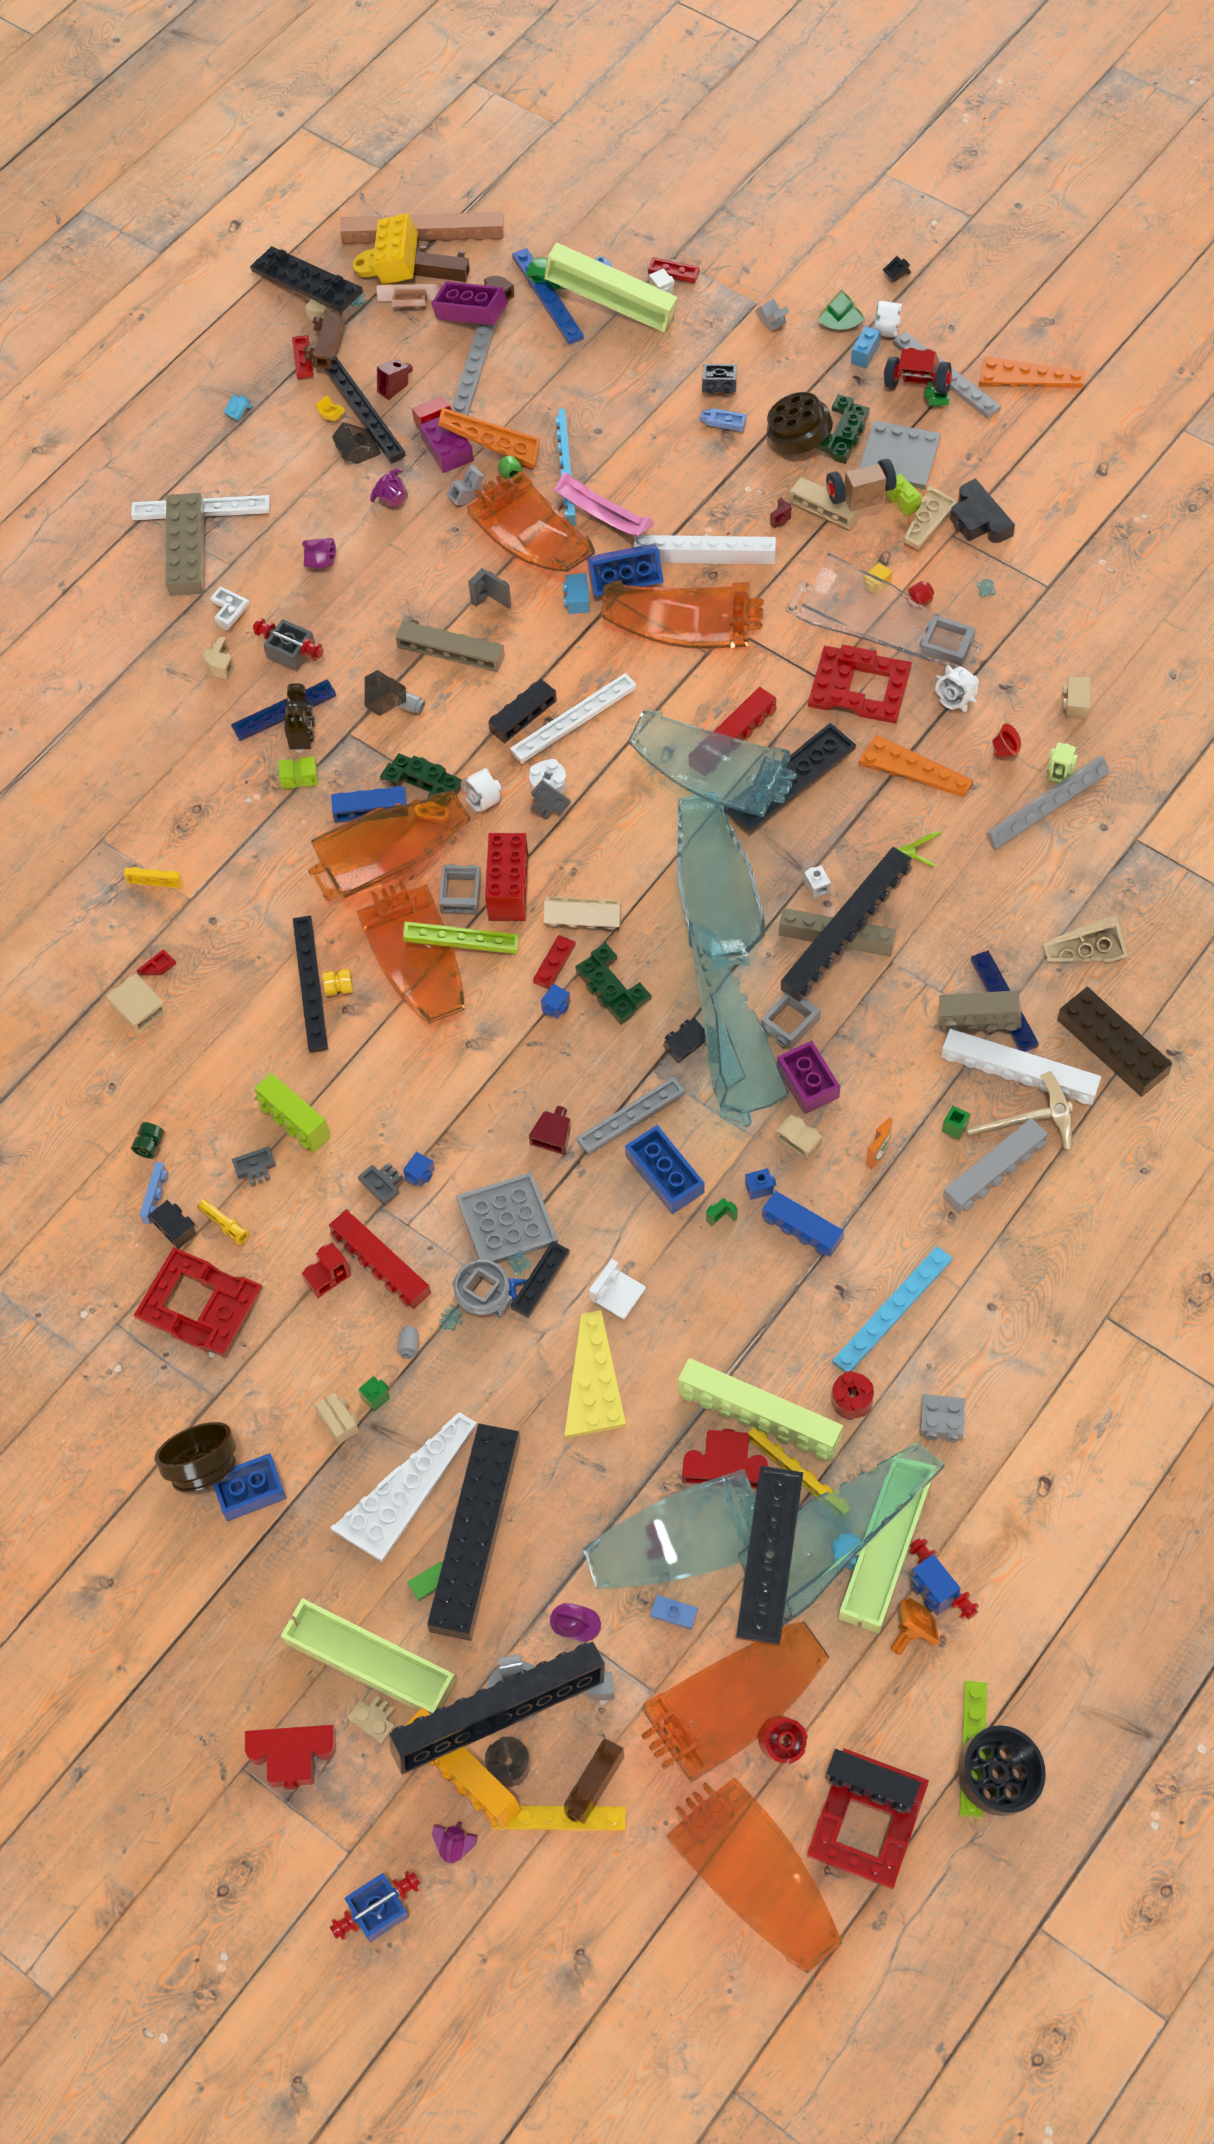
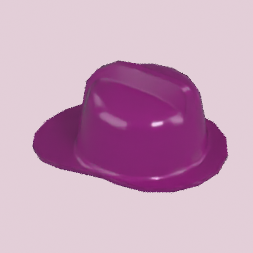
M563 1603L558 1605L550 1615V1625L553 1631L560 1636L583 1642L593 1640L601 1630V1620L598 1614L584 1606Z

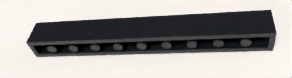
M895 847L888 851L782 978L781 990L799 1002L803 997H807L810 994L812 986L821 981L826 969H831L835 958L844 953L846 945L854 941L860 928L864 929L869 917L877 913L879 905L888 900L893 888L897 889L903 876H907L912 869V858Z

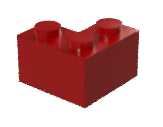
M333 1242L323 1245L316 1253L318 1262L307 1266L302 1272L305 1283L317 1299L351 1276L346 1259Z

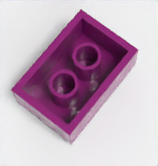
M439 417L420 424L422 440L442 473L474 461L472 446L467 438L439 426Z
M813 1041L777 1056V1069L805 1114L840 1098V1085Z

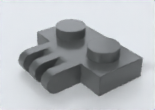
M543 779L531 792V795L536 800L530 806V809L532 811L536 810L535 813L538 815L542 813L541 817L543 819H546L552 811L560 816L571 803L570 798Z
M269 1146L231 1159L238 1179L248 1176L251 1186L255 1185L253 1179L257 1177L259 1183H262L261 1175H264L266 1181L270 1180L267 1169L276 1166Z
M390 1163L380 1170L372 1164L358 1176V1180L385 1206L399 1194V1190L395 1185L402 1180L403 1176L400 1173L397 1174L398 1171L395 1168L392 1169L393 1166Z

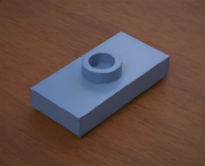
M657 1595L650 1617L692 1630L698 1608Z

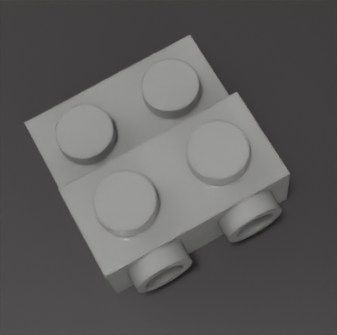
M923 1394L920 1436L928 1440L941 1438L946 1439L948 1442L962 1441L965 1398Z

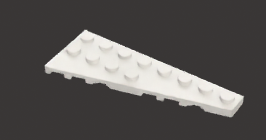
M460 1412L441 1428V1431L432 1439H428L423 1447L410 1455V1458L404 1464L398 1466L368 1496H364L358 1505L351 1511L346 1512L344 1517L335 1525L333 1524L330 1528L331 1531L383 1563L472 1434L477 1423Z

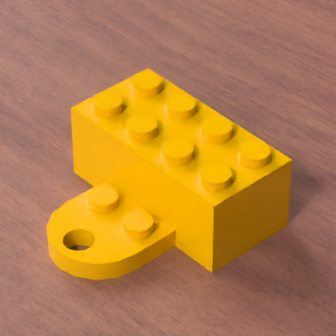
M409 213L378 220L375 248L360 253L353 261V269L359 277L364 278L377 275L382 284H390L413 278L418 232Z

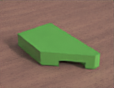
M442 1561L407 1582L418 1601L436 1591L443 1564Z

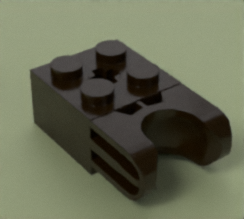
M288 684L284 730L289 750L311 749V743L315 741L312 727L316 725L315 716H313V706L309 705L306 689L303 684Z

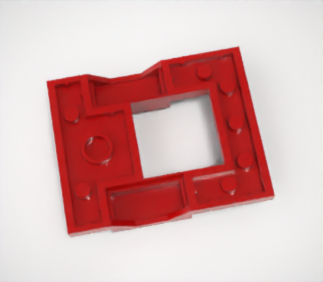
M843 644L841 648L824 645L808 700V707L828 710L836 706L851 709L863 718L897 724L912 662L878 656L877 651ZM855 671L889 677L883 702L866 699L863 693L849 691Z
M173 1247L134 1313V1317L170 1333L173 1338L205 1352L211 1351L224 1357L263 1287L261 1284L245 1277H234L222 1272L210 1262ZM182 1275L199 1281L202 1286L214 1291L197 1321L164 1307Z
M844 1748L843 1752L920 1782L917 1796L911 1812L902 1814L893 1810L891 1805L886 1803L879 1805L871 1801L869 1796L864 1794L857 1796L851 1793L847 1787L841 1786V1788L832 1785L807 1857L893 1890L929 1780ZM850 1801L893 1816L879 1858L836 1842Z

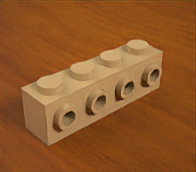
M800 477L790 490V503L849 530L860 517L861 509L850 511L845 501L833 504L826 487Z
M546 897L544 901V923H548L549 926L567 924L568 927L586 925V928L591 929L597 928V926H604L605 929L613 930L616 927H620L622 901Z

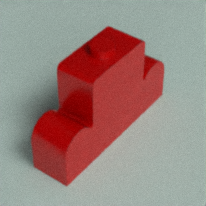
M723 1429L722 1431L708 1430L705 1455L698 1450H690L684 1455L682 1483L757 1489L760 1466H768V1461L762 1455H753L748 1458V1433L735 1432L733 1429Z
M333 1725L245 1731V1753L255 1765H262L267 1762V1781L271 1787H284V1789L293 1790L297 1789V1786L314 1784V1757L317 1756L320 1760H329L336 1752V1729Z

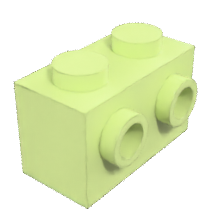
M1058 742L1056 749L1052 748L1047 770H1049L1048 781L1058 784L1074 773L1078 755H1075L1076 747Z

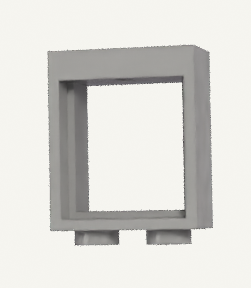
M934 615L933 620H929L927 624L926 636L921 638L919 644L922 647L921 654L962 667L975 638V628ZM936 627L964 636L958 652L930 643Z
M454 864L442 866L439 898L441 914H478L481 887L480 866H457ZM449 879L475 880L474 897H447Z
M785 993L761 1018V1030L767 1036H772L776 1039L780 1046L791 1050L820 1020L821 1010L804 997L799 1002ZM787 1004L806 1017L791 1035L772 1022Z

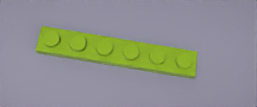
M405 922L403 941L517 954L519 934Z
M964 1682L962 1749L971 1737L986 1729L987 1682ZM979 1750L980 1757L985 1760V1754ZM972 1770L971 1774L977 1780V1774ZM960 1787L959 1816L982 1818L983 1810L975 1806Z

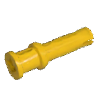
M206 1199L199 1202L197 1209L219 1225L226 1236L232 1237L238 1246L247 1241L250 1232L247 1229L241 1228L235 1219L226 1217Z

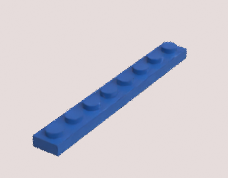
M525 248L512 253L513 260L567 343L570 345L583 340L584 335L554 288L548 282L533 283L526 276L527 268L534 259L529 250Z

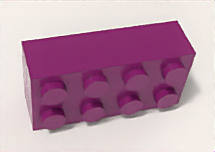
M445 281L431 304L437 319L494 325L508 304L503 287Z

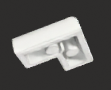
M221 586L210 598L213 604L222 608L214 619L216 624L224 630H229L249 606V600Z

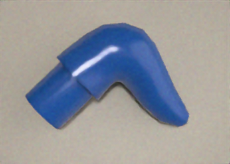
M510 1278L508 1280L509 1295L513 1301L517 1297L515 1286L525 1284L526 1279Z

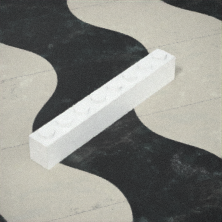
M639 535L635 537L634 547L655 543L659 549L661 563L775 565L776 537Z
M953 1029L949 1030L942 1049L941 1057L949 1062H958L968 1068H977L987 1074H996L1006 1080H1015L1025 1086L1037 1087L1044 1092H1048L1040 1075L1051 1071L1057 1079L1065 1098L1075 1099L1082 1104L1093 1105L1101 1080L1099 1075Z

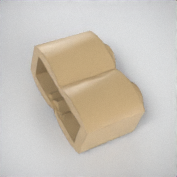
M790 1115L777 1129L775 1135L779 1142L791 1148L797 1155L806 1160L822 1141L821 1133L816 1128L806 1126L803 1119Z

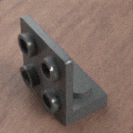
M481 568L468 581L472 605L477 607L489 596L507 608L512 606L509 584L505 580L497 578L492 572Z

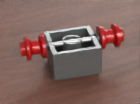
M263 618L256 620L253 625L254 634L257 636L264 634V639H266L263 644L266 658L297 671L308 654L314 661L320 659L323 655L322 644H315L311 631L284 619L280 621L277 627L272 622L266 624V620Z

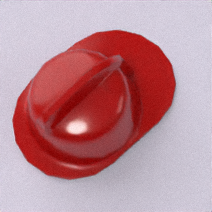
M1008 723L1003 724L1000 732L992 740L995 749L993 755H1000L1003 758L1018 755L1021 748V739L1012 725Z

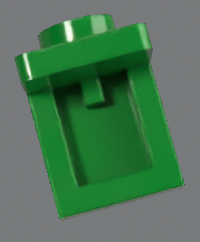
M928 382L927 388L924 389V398L927 399L928 404L938 407L949 405L950 398L948 393L943 394L934 391L932 382Z
M722 1198L717 1204L713 1203L708 1207L706 1221L713 1226L725 1214L735 1221L738 1219V1209L733 1202H728L725 1198Z

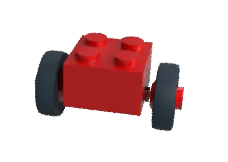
M902 348L900 359L898 357H889L884 368L885 387L896 388L899 377L902 376L903 382L928 385V382H932L933 385H936L938 393H947L952 382L951 363H939L936 352L931 349Z

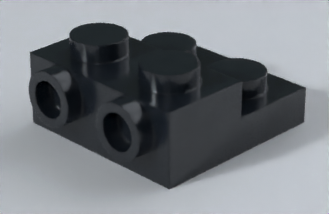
M703 364L702 392H723L726 394L736 392L737 364Z

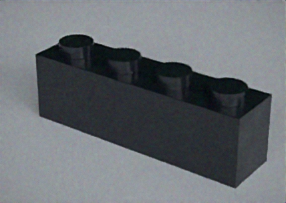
M543 679L532 683L526 691L520 693L510 704H506L499 713L494 714L488 721L490 732L505 744L557 702L556 690Z
M836 1748L825 1779L829 1780L828 1783L835 1787H847L851 1793L857 1796L864 1794L871 1797V1801L879 1805L886 1803L893 1806V1810L902 1814L911 1812L921 1784L918 1781Z

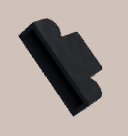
M976 478L959 488L958 504L951 507L950 520L954 524L955 529L960 531L968 541L985 533H988V539L993 543H1000L1014 536L1015 524Z

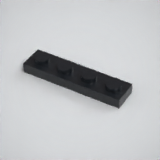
M554 1241L550 1243L511 1304L512 1310L527 1318L530 1317L570 1254L568 1248Z

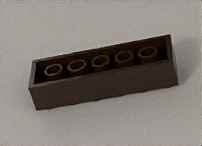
M1088 986L1059 1009L1057 1021L1139 1096L1143 1097L1169 1075L1173 1063Z

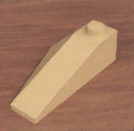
M1115 915L1095 921L1043 943L1048 962H1112L1128 957L1119 922Z

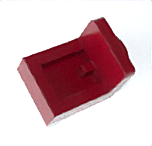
M782 497L778 499V509L770 513V525L774 529L791 519V505L787 501L785 502Z

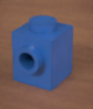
M553 984L541 999L542 1011L547 1016H553L558 1019L569 1007L570 992Z
M416 1151L403 1169L405 1180L411 1185L416 1184L422 1187L425 1182L430 1181L433 1175L432 1172L435 1170L433 1160Z
M768 1168L745 1174V1185L750 1200L774 1193L776 1180L773 1174L770 1175Z

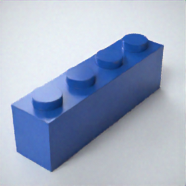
M405 786L331 794L332 813L335 823L408 815Z
M776 1190L762 1208V1217L767 1223L775 1224L788 1235L792 1234L802 1244H809L821 1255L826 1254L831 1257L843 1240V1229Z

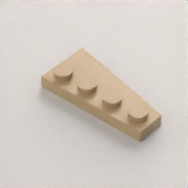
M928 486L926 495L923 497L915 518L905 535L904 543L919 551L951 514V507L958 504V501Z

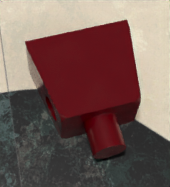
M393 359L377 366V392L387 400L394 397L408 385V374L413 371L412 365L410 363L404 364L398 359Z
M556 1106L554 1113L544 1111L529 1134L530 1145L565 1155L571 1131V1121L565 1117L567 1109L562 1106Z

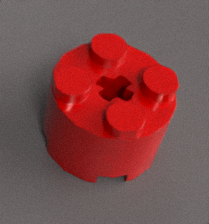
M852 1371L844 1372L843 1375L839 1376L834 1382L831 1395L835 1412L848 1420L866 1416L873 1404L874 1387L872 1382L863 1374Z
M779 1715L765 1721L758 1731L757 1738L761 1751L768 1758L780 1763L791 1764L805 1754L808 1735L805 1728L798 1721ZM782 1736H785V1737L783 1738L784 1743H783V1744L780 1743L781 1737H782Z

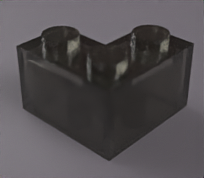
M379 670L365 676L364 706L380 716L406 702V687L392 677H388Z

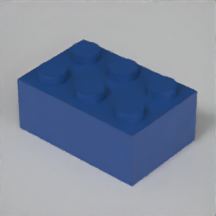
M271 1453L235 1466L228 1476L213 1485L223 1515L227 1521L287 1499Z

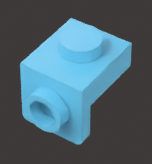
M233 394L224 413L240 421L246 408L252 409L253 406L248 403L249 399L242 395L238 397Z

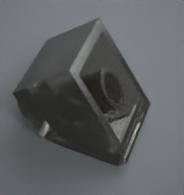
M342 422L332 435L335 446L339 449L342 458L346 462L358 464L381 454L374 439L365 428Z

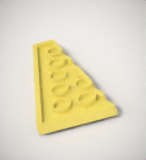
M601 1310L581 1314L565 1439L626 1427Z

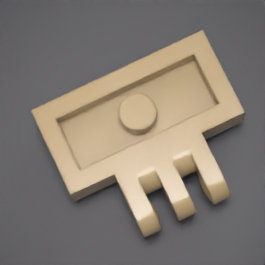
M380 1695L376 1696L370 1706L360 1700L347 1717L348 1721L383 1745L389 1737V1733L396 1728L394 1724L388 1721L396 1707L391 1705L385 1711L389 1705V1702L386 1700L378 1706L382 1700Z

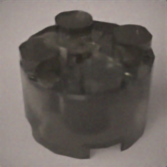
M501 1737L488 1746L485 1753L486 1768L504 1787L518 1786L527 1778L531 1760L526 1747L519 1739ZM511 1758L512 1763L505 1765L504 1762Z

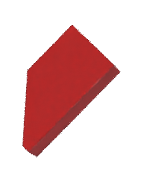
M163 949L136 971L138 975H163L176 965V961Z

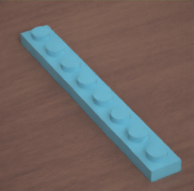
M564 408L558 409L559 416H555L556 427H560V429H557V440H561V442H558L559 453H562L559 456L560 466L564 467V469H560L561 477L564 472L571 476ZM563 497L564 506H567V509H564L565 520H569V527L576 526L574 504Z
M936 1246L834 1357L832 1363L843 1372L853 1371L945 1270L953 1258Z

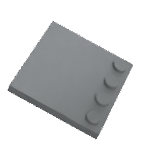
M874 421L859 468L875 465L882 459H890L896 475L901 473L914 488L925 490L941 433Z
M532 1172L456 1196L479 1260H490L499 1263L548 1247L552 1241L558 1243V1238Z

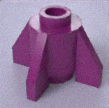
M460 1821L457 1822L456 1827H448L446 1832H444L445 1827L435 1824L433 1826L432 1836L439 1855L448 1863H455L461 1860L476 1845L478 1835L466 1833L465 1836L464 1830L461 1829L462 1822Z

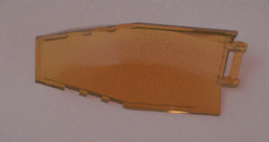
M453 790L430 795L429 799L421 801L414 799L413 803L404 805L397 803L395 807L383 809V807L377 808L311 840L320 863L312 866L308 872L311 877L315 878L321 888L325 901H330L339 895L347 898L358 892L374 889L403 876L436 854L471 820L470 816ZM326 872L334 885L333 888L329 889L320 873Z

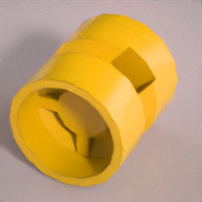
M349 968L340 969L338 973L334 971L322 972L326 997L337 995L338 992L342 994L353 993Z

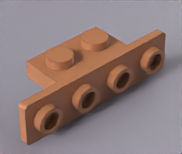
M442 283L377 284V301H392V307H397L398 309H403L407 306L422 308L426 305L427 300H434L442 287Z

